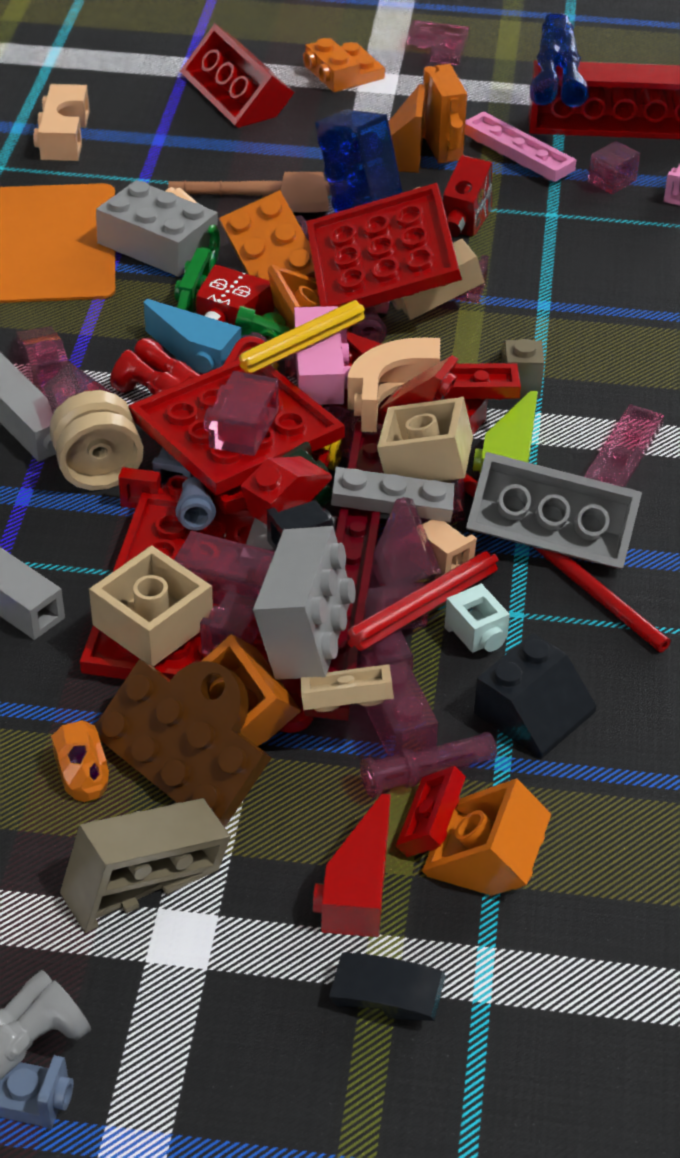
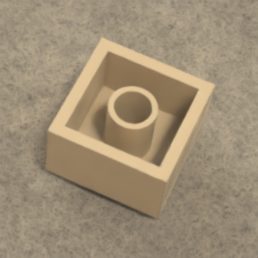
M464 397L388 407L377 446L384 474H396L447 483L465 478L473 434Z
M152 545L89 588L93 626L139 659L148 662L152 666H155L213 623L212 585Z

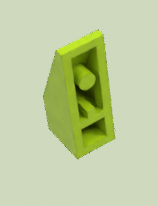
M538 391L528 392L485 433L483 449H475L473 471L481 473L486 452L529 463Z

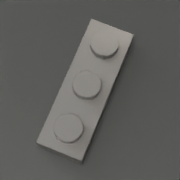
M335 468L331 505L451 522L454 483L359 469Z

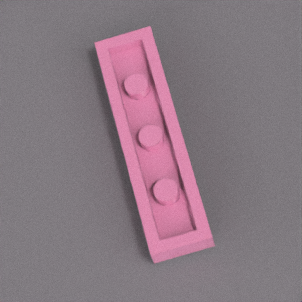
M484 111L465 122V135L497 151L500 155L516 161L521 166L542 175L547 180L556 182L576 169L577 160Z

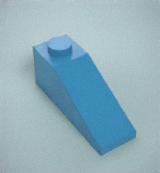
M146 299L143 302L145 331L179 361L186 363L196 372L205 374L223 366L235 344L241 339V327L150 299Z

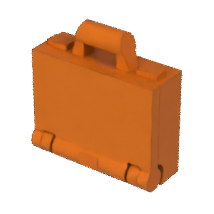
M451 64L435 65L434 67L427 66L424 68L423 84H425L423 138L426 139L438 163L459 161L464 151L467 92Z

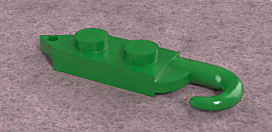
M215 224L210 225L207 229V232L210 234L208 247L196 249L191 261L187 260L185 263L182 280H177L174 297L178 301L177 308L196 313L197 292L216 264L219 256L220 232Z

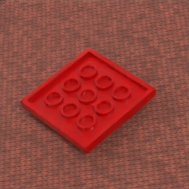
M438 183L306 221L320 307H340L356 300L364 308L462 280Z
M239 359L129 405L134 422L216 496L241 485L267 458L303 457L345 438V425L271 365L253 374H247L244 369H241Z

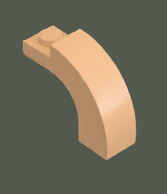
M406 338L387 342L366 351L352 364L348 373V409H354V416H361V432H377L378 407L383 399L393 394L399 386L440 362V338Z

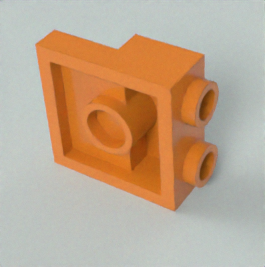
M322 38L317 40V42L305 45L303 61L306 68L333 92L385 79V67L357 42H347L339 46L332 38Z

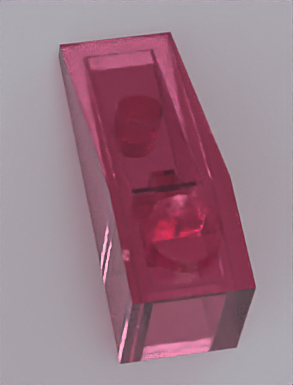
M52 326L16 332L30 382L48 399L72 396L68 358L62 339Z

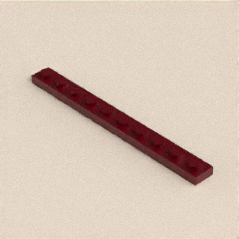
M356 422L348 464L349 469L384 473L377 449L383 424H377V432H361V422ZM340 507L336 538L338 543H343L345 547V570L347 577L354 580L356 594L354 603L349 604L347 610L346 629L340 632L338 638L337 657L331 660L328 672L357 668L359 650L355 646L351 648L348 645L347 640L350 639L348 630L365 619L382 512ZM351 704L341 705L336 710L329 712H318L314 709L304 710V716L348 721Z

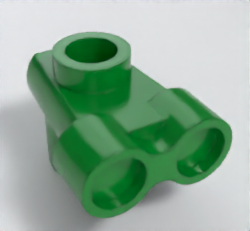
M244 306L239 307L235 326L241 327V338L254 336L266 342L290 329L285 319L277 313L270 312L259 316L255 314L256 310Z

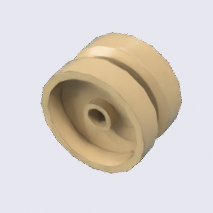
M102 390L84 391L69 397L56 408L50 420V437L56 450L59 468L67 481L78 488L92 491L110 489L119 485L118 476L122 467L139 468L143 461L144 447L129 406L118 395Z

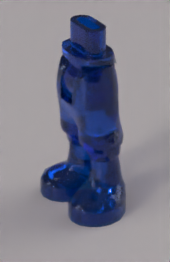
M548 14L545 17V22L542 24L539 52L536 56L541 71L532 80L529 87V97L538 105H547L553 102L557 96L559 88L557 66L563 70L560 92L562 102L566 106H580L585 103L589 96L587 82L578 70L581 57L578 53L576 38L573 32L574 26L569 22V16L566 14Z

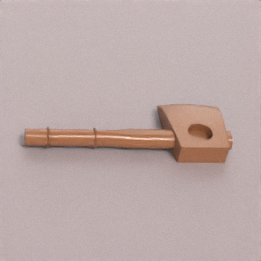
M284 172L282 181L222 182L220 180V182L185 180L169 181L168 188H181L188 195L268 196L280 190L292 212L330 211L328 201L329 181H325L323 172Z

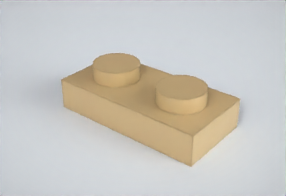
M389 664L327 672L326 677H301L303 709L329 712L336 710L341 705L359 703L362 706H375L381 704L384 700L394 699Z

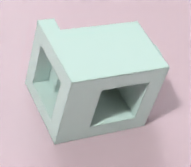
M481 583L447 598L444 627L448 632L454 631L472 653L483 648L488 652H492L500 648L508 636L510 614Z

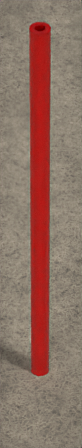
M466 473L465 478L453 481L474 498L478 484L474 478ZM533 547L658 652L662 653L669 647L671 640L569 556Z

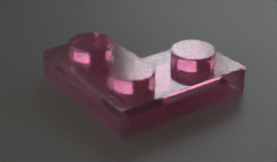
M413 20L408 32L407 44L416 45L419 48L432 47L430 62H438L441 65H459L469 38L470 27Z

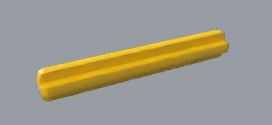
M356 300L346 303L241 353L239 365L247 374H253L363 321L365 318L364 306L360 305Z

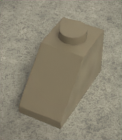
M529 339L505 340L501 346V363L518 364L521 384L520 397H524L530 391H538L537 398H540L544 370L542 341Z

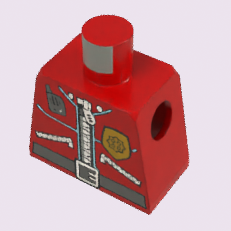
M461 155L443 194V205L451 237H457L460 234L475 236L491 212L492 162Z

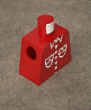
M217 264L213 266L196 295L197 314L235 325L240 306L256 310L255 314L259 316L274 311L269 280Z

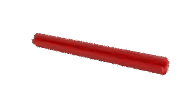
M487 551L481 552L354 625L348 630L350 637L347 640L348 645L351 648L355 646L359 651H364L445 603L448 597L465 591L498 570L496 562L499 559L497 555L493 554L491 556Z

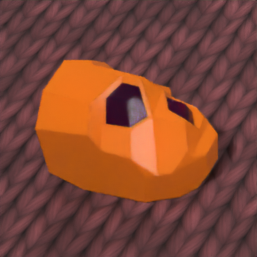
M84 720L62 725L51 735L56 764L65 791L75 800L82 802L101 798L107 788L109 770L95 725Z

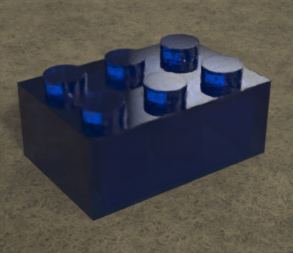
M345 109L315 122L318 134L317 141L321 148L325 165L324 173L329 183L332 197L331 204L335 213L403 193L387 114Z

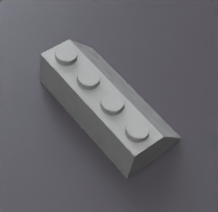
M486 452L466 529L623 570L642 492Z

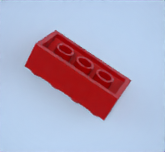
M215 23L180 69V72L238 128L277 117L295 93L237 39Z

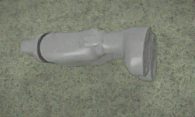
M43 970L29 979L4 1009H0V1081L24 1059L32 1043L47 1032L58 1030L68 1038L79 1040L91 1031L90 1024L76 1003L56 980L52 981Z

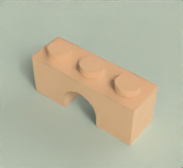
M50 84L48 95L43 96L42 99L43 112L38 114V128L34 129V146L40 148L41 160L78 161L82 147L81 128H86L89 116L87 85Z

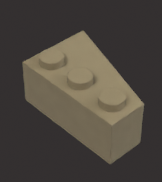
M204 798L80 824L60 894L84 933H87L99 927L96 919L122 907L127 914L138 909L139 902L137 900L161 888L167 895L218 871L231 836Z

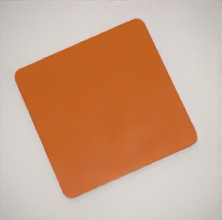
M101 183L0 187V303L106 299L114 295L115 250L97 243L96 209L115 196V188L112 185Z

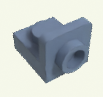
M54 1055L49 1068L20 1062L0 1081V1117L52 1129L59 1109H67L73 1092L74 1081L72 1078H68L65 1057Z

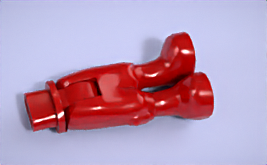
M143 338L136 343L134 352L128 349L121 354L111 372L110 384L115 390L128 393L139 383L147 387L149 392L154 395L200 376V374L186 363L171 358L164 352L163 347L151 338Z

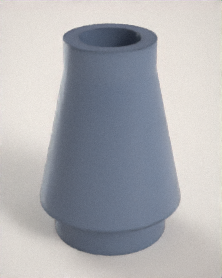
M196 477L186 479L182 485V492L175 513L178 521L184 527L194 531L206 528L213 521L216 508L206 490V486Z

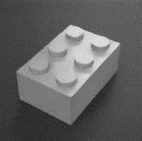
M135 180L96 209L97 243L179 277L184 273L186 261H191L196 249L208 247L210 234L207 232V229L212 224L218 227V212L208 209L199 203H193L178 197L174 193L165 192L150 186L146 182Z
M333 526L284 529L255 602L253 612L275 679L326 677L331 660L337 657L338 638L340 632L346 629L347 610L349 604L354 603L356 592L354 580L347 577L345 570V547L343 543H338Z

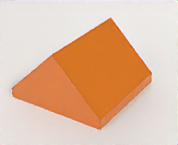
M273 264L269 266L267 271L273 303L279 314L285 319L287 326L290 327L289 330L294 329V307H320L316 279Z

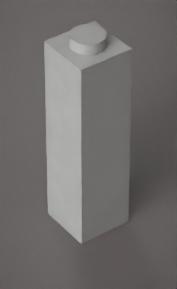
M0 352V423L38 462L56 454L50 437V420L57 407Z
M0 547V616L35 640L65 618L62 589Z

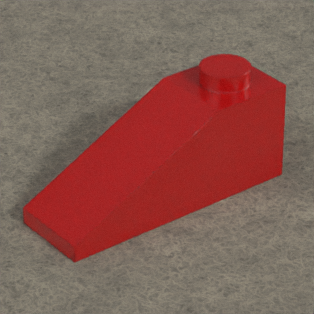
M381 794L326 864L324 884L315 883L313 912L322 913L321 933L379 937L391 794Z

